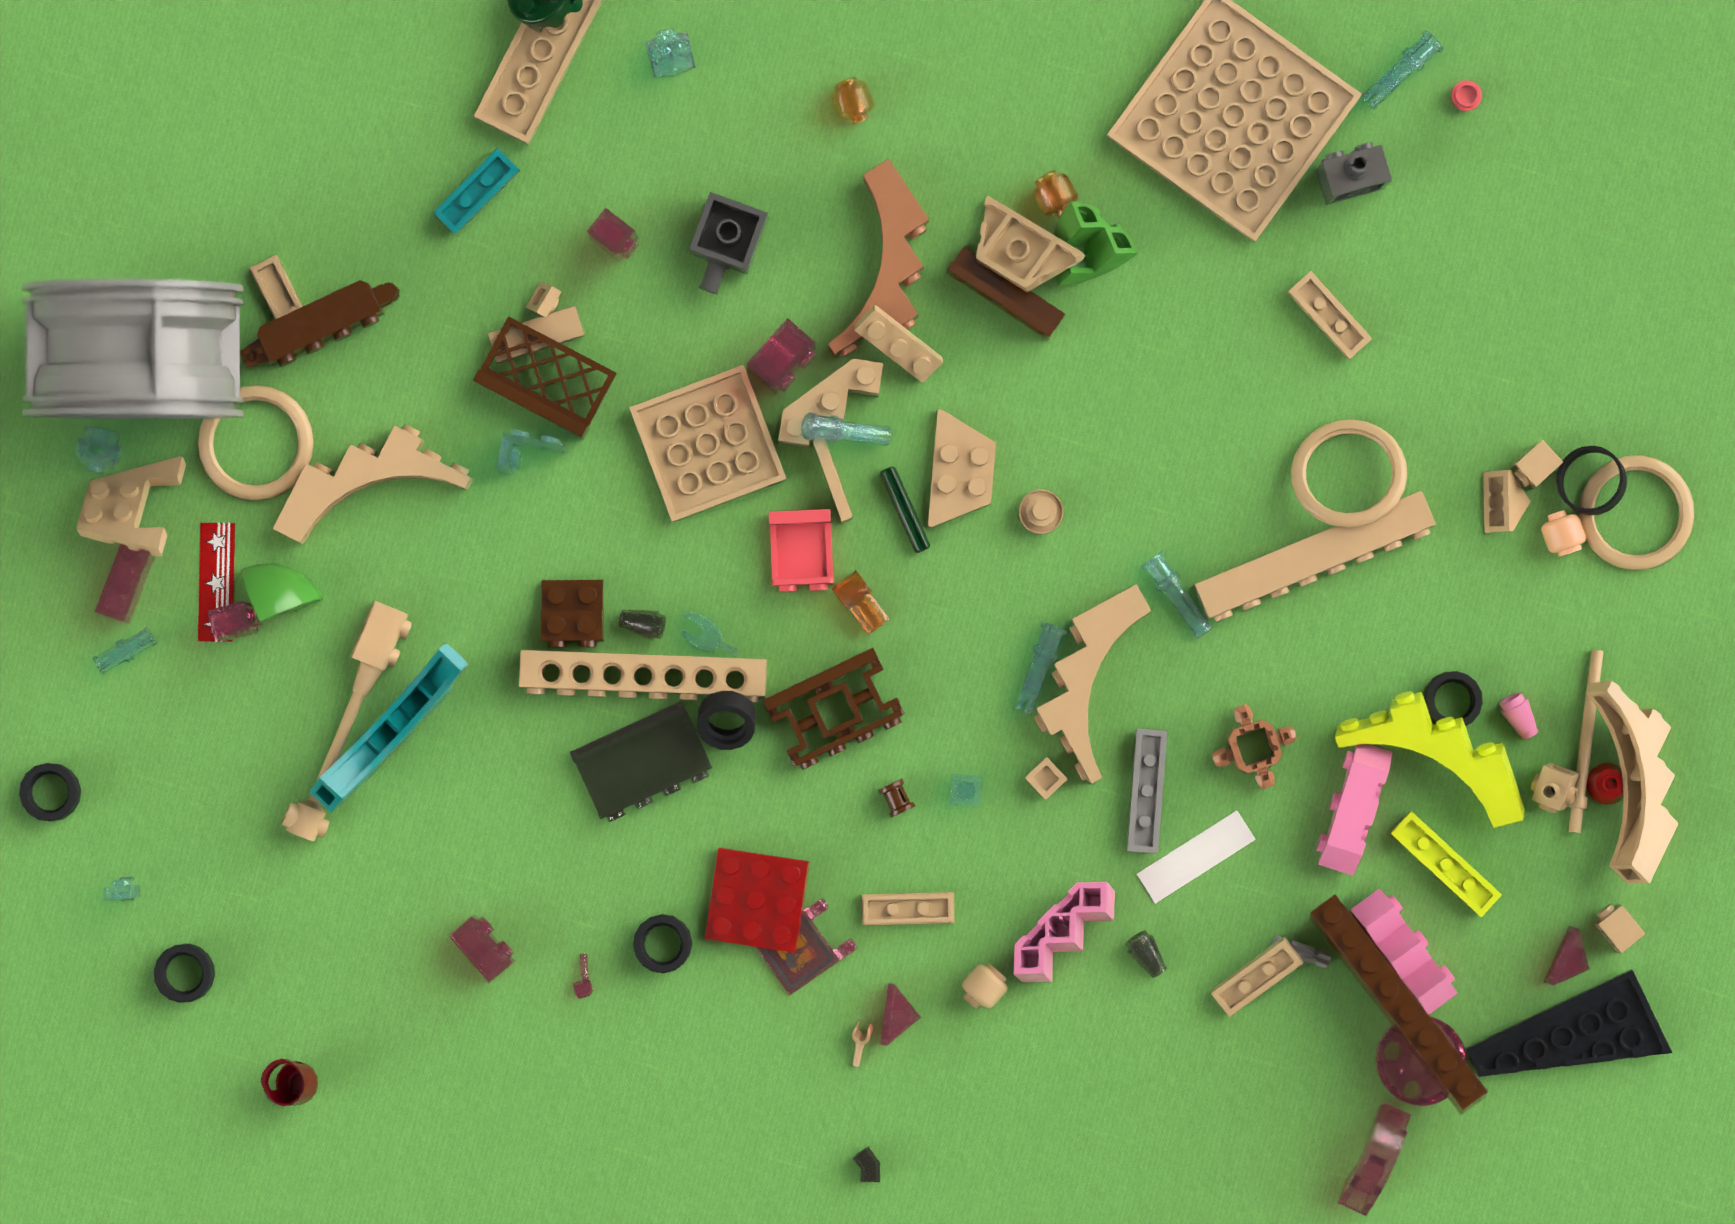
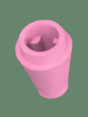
M1521 692L1512 694L1499 703L1502 708L1501 714L1521 736L1522 740L1531 738L1539 732L1528 698L1523 697Z

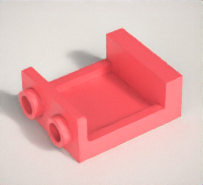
M830 509L769 512L772 586L779 587V592H796L797 586L809 585V591L828 590L827 584H834Z

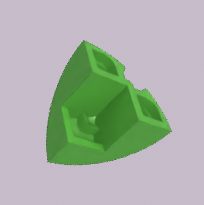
M1071 201L1059 217L1054 235L1083 252L1085 257L1079 263L1055 276L1058 286L1076 284L1096 278L1116 269L1138 254L1134 243L1118 223L1114 225L1107 223L1100 217L1101 210L1091 205Z
M265 563L252 565L241 570L248 596L259 622L264 623L290 610L298 611L324 599L310 579L289 567Z

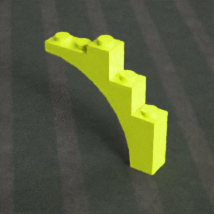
M1412 691L1398 694L1395 699H1392L1389 713L1386 710H1381L1371 714L1370 718L1359 721L1357 718H1351L1337 726L1335 739L1338 748L1359 744H1386L1411 749L1433 758L1449 768L1475 793L1483 804L1493 828L1524 819L1525 808L1504 744L1495 745L1493 742L1478 746L1477 750H1473L1463 717L1457 719L1446 717L1438 720L1433 725L1422 692L1413 694Z

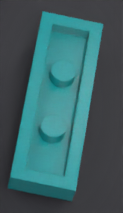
M497 148L433 213L456 235L520 172L519 168Z

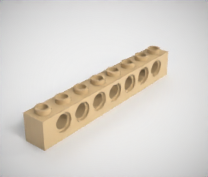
M521 650L519 687L526 688V694H545V689H557V695L575 696V690H588V696L606 697V691H618V697L637 698V692H647L651 699H667V693L680 694V700H698V694L710 695L719 691H734L743 694L751 702L759 703V697H766L767 659ZM551 664L556 665L560 670V676L554 682L546 681L543 675L544 669ZM579 666H587L591 672L589 680L585 683H578L574 678V671ZM610 667H617L621 671V679L616 684H608L605 680V672ZM641 668H647L652 673V679L647 685H639L635 680V674ZM672 669L680 670L683 675L682 682L675 687L669 686L666 682V674ZM703 670H708L713 674V683L707 688L698 686L696 682L697 674ZM734 671H738L744 676V683L738 689H732L727 684V676Z

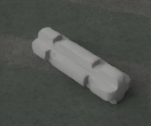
M1275 936L1271 946L1283 937ZM1293 940L1289 942L1304 962H1314V965L1322 968H1327L1331 959L1329 952L1321 949L1316 951L1314 947Z

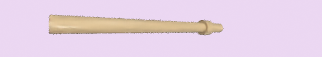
M1591 650L1587 687L1589 683L1600 682L1604 651ZM1587 695L1585 696L1576 772L1579 773L1575 788H1578V793L1573 805H1568V807H1571L1568 832L1581 833L1583 810L1587 809L1588 797H1585L1597 707Z

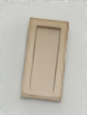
M277 255L249 268L274 319L303 307Z

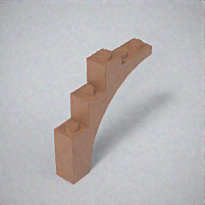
M889 159L863 175V180L875 201L881 222L883 240L881 267L874 289L863 310L845 331L828 343V348L834 357L841 354L844 358L858 349L856 343L864 339V337L854 330V324L874 304L907 330L916 325L914 320L918 318V313L900 285L904 283L908 287L921 278L919 273L923 271L924 267L906 241V238L910 237L911 240H914L926 232L925 226L929 224V219Z

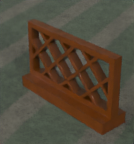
M508 316L473 381L584 439L617 373ZM511 325L523 331L526 343L509 348L506 335ZM528 334L537 339L529 341ZM503 342L505 349L498 351ZM541 342L549 344L553 357L536 362L531 345ZM528 347L532 364L515 368L510 352ZM554 348L564 352V354L556 355ZM507 353L512 370L499 374L489 368L496 356ZM568 356L577 359L580 371L563 376L558 360ZM555 361L559 378L542 383L537 366ZM581 362L591 366V368L584 370ZM534 367L539 384L528 388L520 385L517 372ZM598 370L608 375L602 387L590 390L586 373ZM513 374L516 382L505 376ZM582 375L587 392L569 397L564 380ZM561 382L566 398L555 402L547 399L544 387ZM540 388L543 396L532 390ZM599 392L597 398L593 401L591 394ZM588 396L591 409L587 417L583 418L574 413L571 401ZM567 402L570 410L560 406L559 404Z

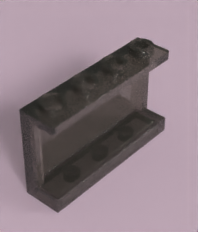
M683 701L569 752L583 778L598 811L599 818L604 819L607 817L609 822L625 816L624 809L634 804L637 809L653 803L652 796L663 792L666 797L681 790L680 783L691 779L694 784L709 777L707 771L713 768Z

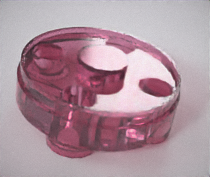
M1431 1017L1466 1063L1465 1048L1458 1034L1448 1024ZM1390 1026L1379 1040L1376 1048V1069L1384 1087L1394 1097L1412 1105L1426 1106L1445 1100L1447 1096L1394 1027ZM1396 1042L1399 1045V1054L1395 1058L1389 1059L1385 1056L1384 1048L1388 1043ZM1414 1081L1418 1085V1093L1412 1098H1407L1403 1092L1406 1083Z

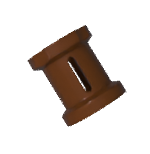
M903 779L878 790L880 794L884 795L891 810L889 815L891 818L915 807L914 802H910L902 786L904 784Z

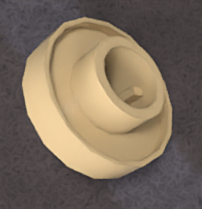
M1038 489L1029 492L1023 498L1019 506V518L1021 524L1028 531L1044 535L1054 531L1060 525L1063 519L1064 508L1056 494L1048 490Z

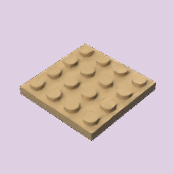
M744 365L629 407L672 523L787 480Z

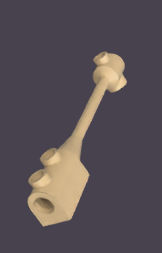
M373 600L350 655L351 658L360 661L353 683V694L317 780L339 759L364 697L368 695L387 666L392 668L395 666L400 651L395 649L399 637L406 639L412 622L406 620L409 614ZM311 794L308 800L298 801L297 804L290 802L281 825L287 827L286 831L315 842L317 836L324 837L330 821L324 819L326 812L320 805V802Z

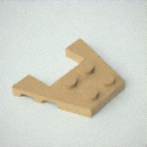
M183 456L90 480L76 527L79 535L112 545L114 542L125 544L128 546V549L134 551L143 549L150 551V554L153 556L162 557L167 539L164 527L139 528L150 486L181 485L186 467Z

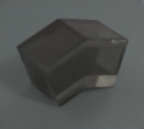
M867 1146L853 1157L861 1169V1182H880V1160L872 1149Z

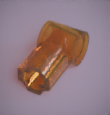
M856 570L831 588L845 608L851 610L857 618L856 620L869 635L890 620L871 595L872 591Z

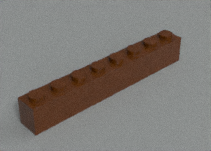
M1334 894L1311 911L1310 920L1457 1111L1462 1115L1483 1100L1488 1093L1486 1088L1339 898Z

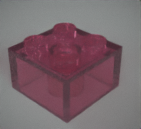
M787 318L747 363L748 370L773 393L776 394L780 389L785 392L796 380L794 373L800 366L805 370L816 358V352H814L816 344Z

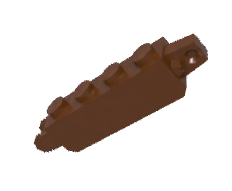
M359 280L260 326L257 333L259 339L240 351L241 356L249 369L267 363L272 365L279 364L280 367L286 366L297 360L295 355L304 351L307 354L314 353L324 347L323 342L332 338L335 341L342 340L352 334L351 329L360 325L363 328H367L380 321L378 317L384 315L382 308L392 304L393 301L396 302L398 297H400V290L392 282L385 283L384 285L380 284L372 288L369 283Z

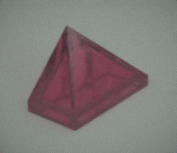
M1572 926L1568 927L1545 977L1544 982L1547 984L1556 985L1590 970L1580 929Z
M888 982L881 1045L885 1046L921 1018L895 983Z

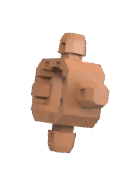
M1247 704L1236 707L1233 713L1236 723L1239 722L1240 727L1230 731L1226 739L1229 749L1223 747L1211 754L1214 765L1222 767L1230 765V761H1234L1236 769L1244 773L1256 771L1257 776L1254 777L1261 789L1274 786L1273 771H1269L1268 766L1278 763L1282 755L1280 744L1286 746L1297 739L1293 727L1287 726L1279 728L1278 732L1275 733L1273 725L1264 720L1252 722L1251 718L1254 715ZM1263 728L1272 757L1245 765L1236 737Z

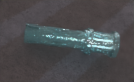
M1424 30L1422 37L1411 48L1403 50L1402 58L1361 95L1362 99L1367 102L1376 94L1377 96L1368 104L1373 110L1376 109L1413 71H1422L1425 68V62L1436 52L1441 53L1444 50L1443 46L1429 31Z
M812 412L804 416L801 427L804 439L814 440L815 438L826 439L829 443H836L842 439L888 446L891 438L881 437V434L892 435V430L888 426L843 422L838 416L832 415L824 418L818 417L817 414Z
M1161 551L1140 567L1142 570H1147L1157 584L1155 587L1157 591L1166 594L1178 613L1193 631L1195 637L1199 638L1213 627L1180 584V574L1171 569L1163 558L1164 552Z
M1043 621L1041 623L1043 629L1038 643L1033 645L1031 649L1033 650L1032 654L1035 655L1016 704L1013 709L1021 711L1025 700H1028L1024 713L1032 715L1051 661L1055 662V659L1059 656L1056 652L1061 638L1067 635L1068 632Z

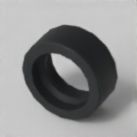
M1458 671L1444 672L1432 678L1426 685L1423 693L1431 721L1436 724L1438 720L1446 718L1438 712L1435 706L1434 698L1436 691L1446 683L1455 682L1464 686L1470 695L1469 709L1459 718L1463 717L1465 726L1473 723L1480 714L1483 705L1482 691L1477 682L1468 674Z
M734 691L712 693L703 699L698 708L697 731L701 739L714 748L733 750L743 747L751 740L755 733L756 710L752 702L743 694ZM730 711L740 715L745 720V723L735 729H721L710 723L709 717L717 712Z
M45 763L33 767L25 774L20 784L19 796L22 806L29 815L38 820L57 821L66 818L74 812L80 802L81 787L78 778L72 770L61 764ZM43 775H57L67 784V800L58 809L44 810L34 801L32 795L33 786Z
M661 914L650 917L639 926L634 936L633 947L635 956L642 966L652 972L667 973L675 971L686 962L691 954L692 939L689 929L681 920L674 916ZM661 925L674 929L681 940V947L677 956L666 962L652 959L646 952L644 945L648 932L654 927Z
M192 944L175 945L165 950L157 959L154 968V982L159 992L167 999L178 1003L192 1002L203 997L212 987L215 978L214 964L209 954L201 947ZM180 955L194 957L202 967L201 981L196 988L190 991L182 992L176 990L167 980L166 971L168 964Z

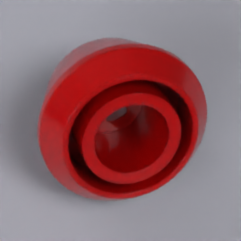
M1602 763L1590 771L1587 778V791L1592 799L1600 804L1611 805L1624 798L1622 771L1618 765Z

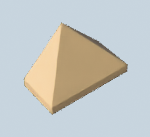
M1512 470L1483 472L1485 533L1514 531L1530 504L1529 498Z

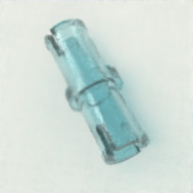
M143 628V630L126 640L120 639L116 641L114 647L93 657L97 668L101 667L100 672L105 674L124 661L129 663L134 660L135 655L152 645L154 646L156 640L152 633L149 634V628Z

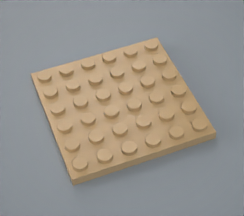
M1204 0L1106 137L1255 243L1362 94L1232 0Z

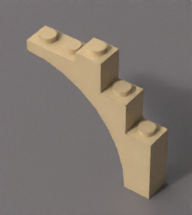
M406 424L403 425L402 429L394 425L378 458L374 456L377 452L376 450L360 443L358 448L350 444L334 477L331 476L332 469L318 462L315 463L314 467L306 463L273 529L305 544L315 526L334 506L351 494L373 484L398 478H425L447 482L469 490L473 479L467 476L470 470L454 462L451 467L441 463L442 456L425 449L424 453H421L420 450L425 441L418 437L420 431Z
M1137 584L1071 620L1073 626L1069 630L1077 644L1082 642L1085 647L1053 664L1056 670L1051 672L1058 687L1062 688L1065 686L1068 692L1036 708L1038 715L1034 719L1042 733L1048 731L1051 736L1061 730L1064 735L1059 738L1067 754L1073 752L1078 761L1074 767L1082 781L1088 779L1090 784L1102 778L1093 757L1088 734V704L1091 688L1099 666L1113 643L1130 625L1151 612Z
M1613 681L1589 683L1585 694L1598 708L1610 730L1618 752L1623 780L1622 825L1618 843L1609 866L1627 884L1650 883L1679 824L1669 814V811L1661 806L1675 777L1666 767L1665 762L1657 757L1671 727L1658 711L1654 709L1640 710L1639 706L1631 701L1621 691L1620 686Z

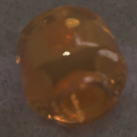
M851 77L833 85L834 91L830 94V100L839 120H850L853 125L869 118L867 112L873 109L874 101L865 81Z
M1051 171L1035 182L1036 187L1033 190V196L1046 216L1057 215L1059 218L1071 201L1076 202L1078 200L1077 191L1069 177L1064 173L1057 174L1056 171Z

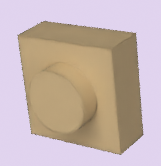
M540 281L525 308L547 318L548 314L552 313L557 307L561 291Z
M1047 757L1025 777L1026 781L1044 800L1049 798L1068 780Z

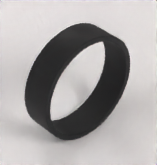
M1584 446L1572 451L1563 459V463L1557 471L1556 484L1561 498L1573 510L1585 515H1599L1610 511L1620 502L1626 490L1627 476L1622 463L1610 451L1599 446ZM1588 453H1601L1611 457L1616 462L1620 473L1619 486L1614 496L1607 503L1596 508H1581L1573 505L1566 497L1564 491V476L1568 467L1574 460Z

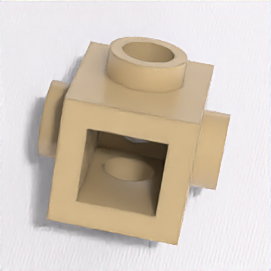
M1554 763L1543 765L1541 774L1537 773L1531 785V790L1534 791L1532 800L1540 803L1539 807L1552 813H1556L1557 810L1561 811L1567 808L1568 805L1572 806L1578 793V788H1575L1579 773Z

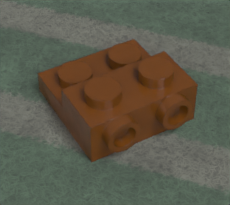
M542 580L541 641L548 642L549 648L566 647V642H579V647H597V641H604V580Z

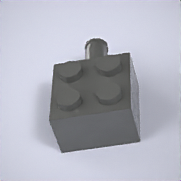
M1372 142L1356 146L1355 151H1352L1350 154L1344 155L1343 151L1330 153L1325 156L1326 159L1322 160V163L1316 170L1326 205L1385 189L1392 180L1382 145L1374 147Z
M712 192L709 193L689 248L690 254L706 259L708 262L702 283L699 286L700 289L717 295L725 270H729V268L748 275L769 218L767 212Z

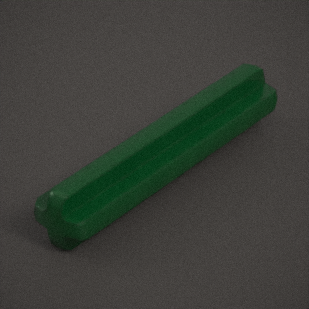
M892 466L882 470L881 478L914 551L920 553L930 547V543L896 468Z

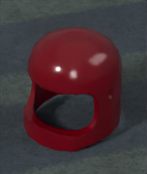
M278 1059L265 1068L261 1076V1084L267 1097L273 1103L280 1106L303 1105L313 1098L317 1091L318 1079L313 1068L308 1064L299 1061L293 1062L289 1059ZM286 1064L277 1074L276 1090H271L268 1083L271 1073L279 1065Z

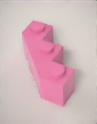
M1370 744L1355 745L1353 752L1347 751L1342 768L1347 769L1345 781L1340 793L1334 792L1329 809L1334 811L1332 822L1327 834L1321 833L1317 843L1316 851L1321 852L1318 865L1354 875L1365 849V839L1368 830L1372 826L1379 805L1378 799L1382 785L1386 783L1392 751Z
M1077 882L1068 891L1069 894L1057 905H1053L1037 921L1038 924L1026 936L1023 935L1015 943L1014 975L1022 983L1052 982L1053 952L1083 951L1084 921H1114L1115 891L1108 882Z
M1379 888L1350 911L1366 935L1372 939L1380 953L1429 1015L1458 994L1451 983L1455 978L1445 965L1439 967L1431 958L1425 948L1429 943L1419 930L1413 932L1405 923L1399 913L1403 908L1393 895L1387 897Z

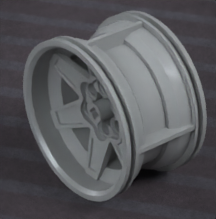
M142 279L51 280L22 284V291L30 292V296L22 298V303L25 304L26 396L23 397V402L31 403V409H23V416L91 419H213L244 417V410H236V404L244 403V398L240 397V306L244 305V300L236 298V294L244 293L243 285L205 281Z

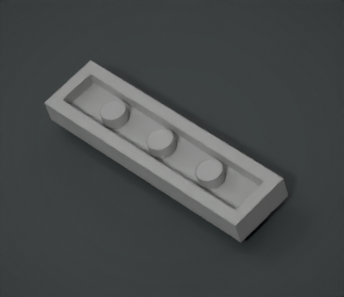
M1136 729L1127 851L1158 853L1167 731Z

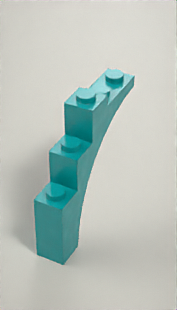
M447 643L440 647L396 701L343 756L319 777L309 793L332 813L378 770L384 760L412 734L418 724L442 703L468 663Z

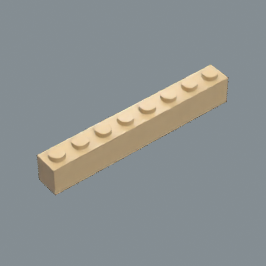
M1419 491L1400 499L1388 514L1375 522L1359 527H1332L1194 584L1193 588L1206 619L1214 617L1215 621L1218 622L1232 616L1231 609L1242 605L1243 609L1247 610L1261 604L1259 598L1267 594H1271L1272 599L1288 593L1289 589L1287 586L1299 582L1300 587L1317 581L1316 574L1327 570L1328 574L1332 575L1346 569L1344 563L1355 559L1358 564L1373 558L1372 551L1384 547L1385 552L1402 546L1401 539L1412 535L1413 540L1431 534L1429 528L1436 525L1423 492Z

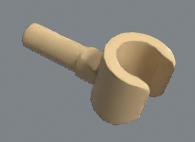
M860 1021L856 1023L852 1033V1038L856 1042L852 1065L856 1067L860 1065L864 1045L869 1041L873 1032L872 1024H870L867 1033L861 1032L858 1029Z

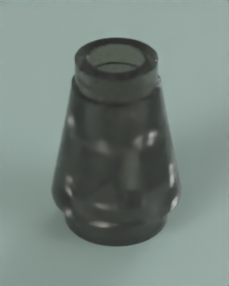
M622 610L619 618V627L650 640L654 638L661 639L663 636L666 615L660 614L658 610Z
M1146 930L1137 933L1126 942L1129 948L1127 952L1152 978L1159 976L1167 969L1153 935H1149Z

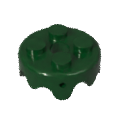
M508 0V6L517 20L538 33H541L543 27H560L567 14L580 11L583 5L582 0Z

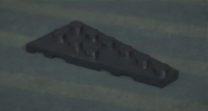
M1632 969L1465 1048L1479 1077L1672 1053Z

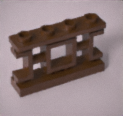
M874 648L762 700L772 722L775 723L787 717L800 744L786 750L794 767L800 765L802 770L818 763L817 756L828 752L831 757L846 750L844 743L856 739L857 743L863 742L873 737L872 730L882 725L885 730H888L902 723L900 717L905 715L898 698L883 704L870 678L884 670ZM871 664L872 669L862 673L868 688L851 695L846 682L835 687L833 686L832 681ZM843 690L855 718L827 730L815 703ZM811 691H816V696L807 699L813 713L812 715L796 722L790 708L778 713L776 708ZM874 699L880 713L892 708L894 713L856 731L854 730L853 725L864 721L857 706ZM819 726L825 739L835 734L837 735V740L799 757L797 752L808 747L802 735L803 732Z

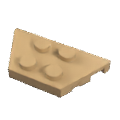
M990 196L986 197L984 222L981 223L980 229L981 240L976 254V259L981 265L1028 292L1084 259L1085 256L1080 250Z
M939 409L937 411L928 527H935L976 509L991 504L996 442L944 410Z

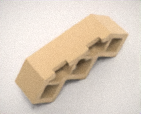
M852 359L786 407L782 413L779 443L809 448L814 418L844 422L848 392L879 397L883 363Z

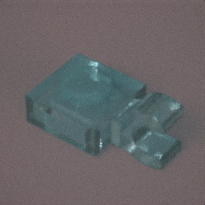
M120 877V880H112L113 887H104V900L121 899V901L139 898L141 897L140 885H132L134 877Z

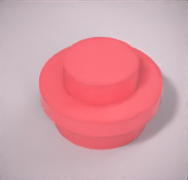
M1468 80L1457 83L1451 92L1453 105L1461 111L1475 109L1482 99L1480 87Z

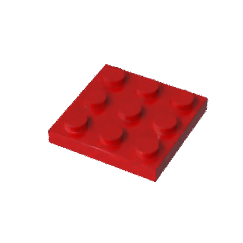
M718 848L705 939L796 953L810 861Z

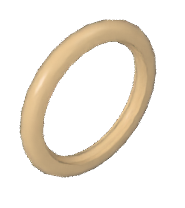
M260 385L240 387V397L244 398V402L253 400L269 402L281 408L291 418L298 435V450L293 464L284 475L268 484L248 485L234 480L223 471L214 454V432L221 418L203 419L198 437L200 460L210 479L226 493L246 500L271 499L292 488L296 484L306 463H310L314 444L312 427L304 410L297 401L285 392Z
M1354 419L1337 420L1311 432L1299 445L1291 466V484L1296 498L1303 508L1316 519L1339 527L1363 526L1375 522L1388 514L1399 502L1407 481V463L1402 449L1395 439L1385 430L1374 424ZM1340 434H1358L1374 440L1386 452L1391 463L1392 478L1386 494L1377 504L1360 512L1342 513L1323 506L1315 499L1307 484L1306 468L1313 451L1322 442Z
M1643 455L1620 457L1618 459L1622 463L1625 472L1633 470L1650 472L1662 478L1671 487L1679 505L1677 528L1672 538L1655 552L1645 555H1630L1612 548L1604 541L1598 532L1594 515L1579 513L1586 541L1597 555L1616 567L1628 570H1648L1661 566L1678 554L1685 546L1692 532L1694 502L1689 487L1681 475L1670 465L1656 458ZM1614 460L1600 467L1588 480L1582 492L1579 507L1594 508L1601 488L1608 480L1620 474Z

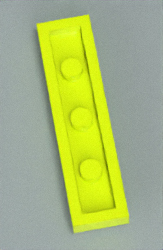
M1412 811L1389 833L1479 917H1482L1502 896L1497 889Z

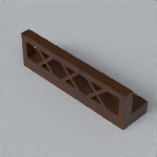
M966 247L962 248L954 262L952 261L947 268V274L1046 340H1049L1065 316V313L1032 291H1024L978 263L976 254Z

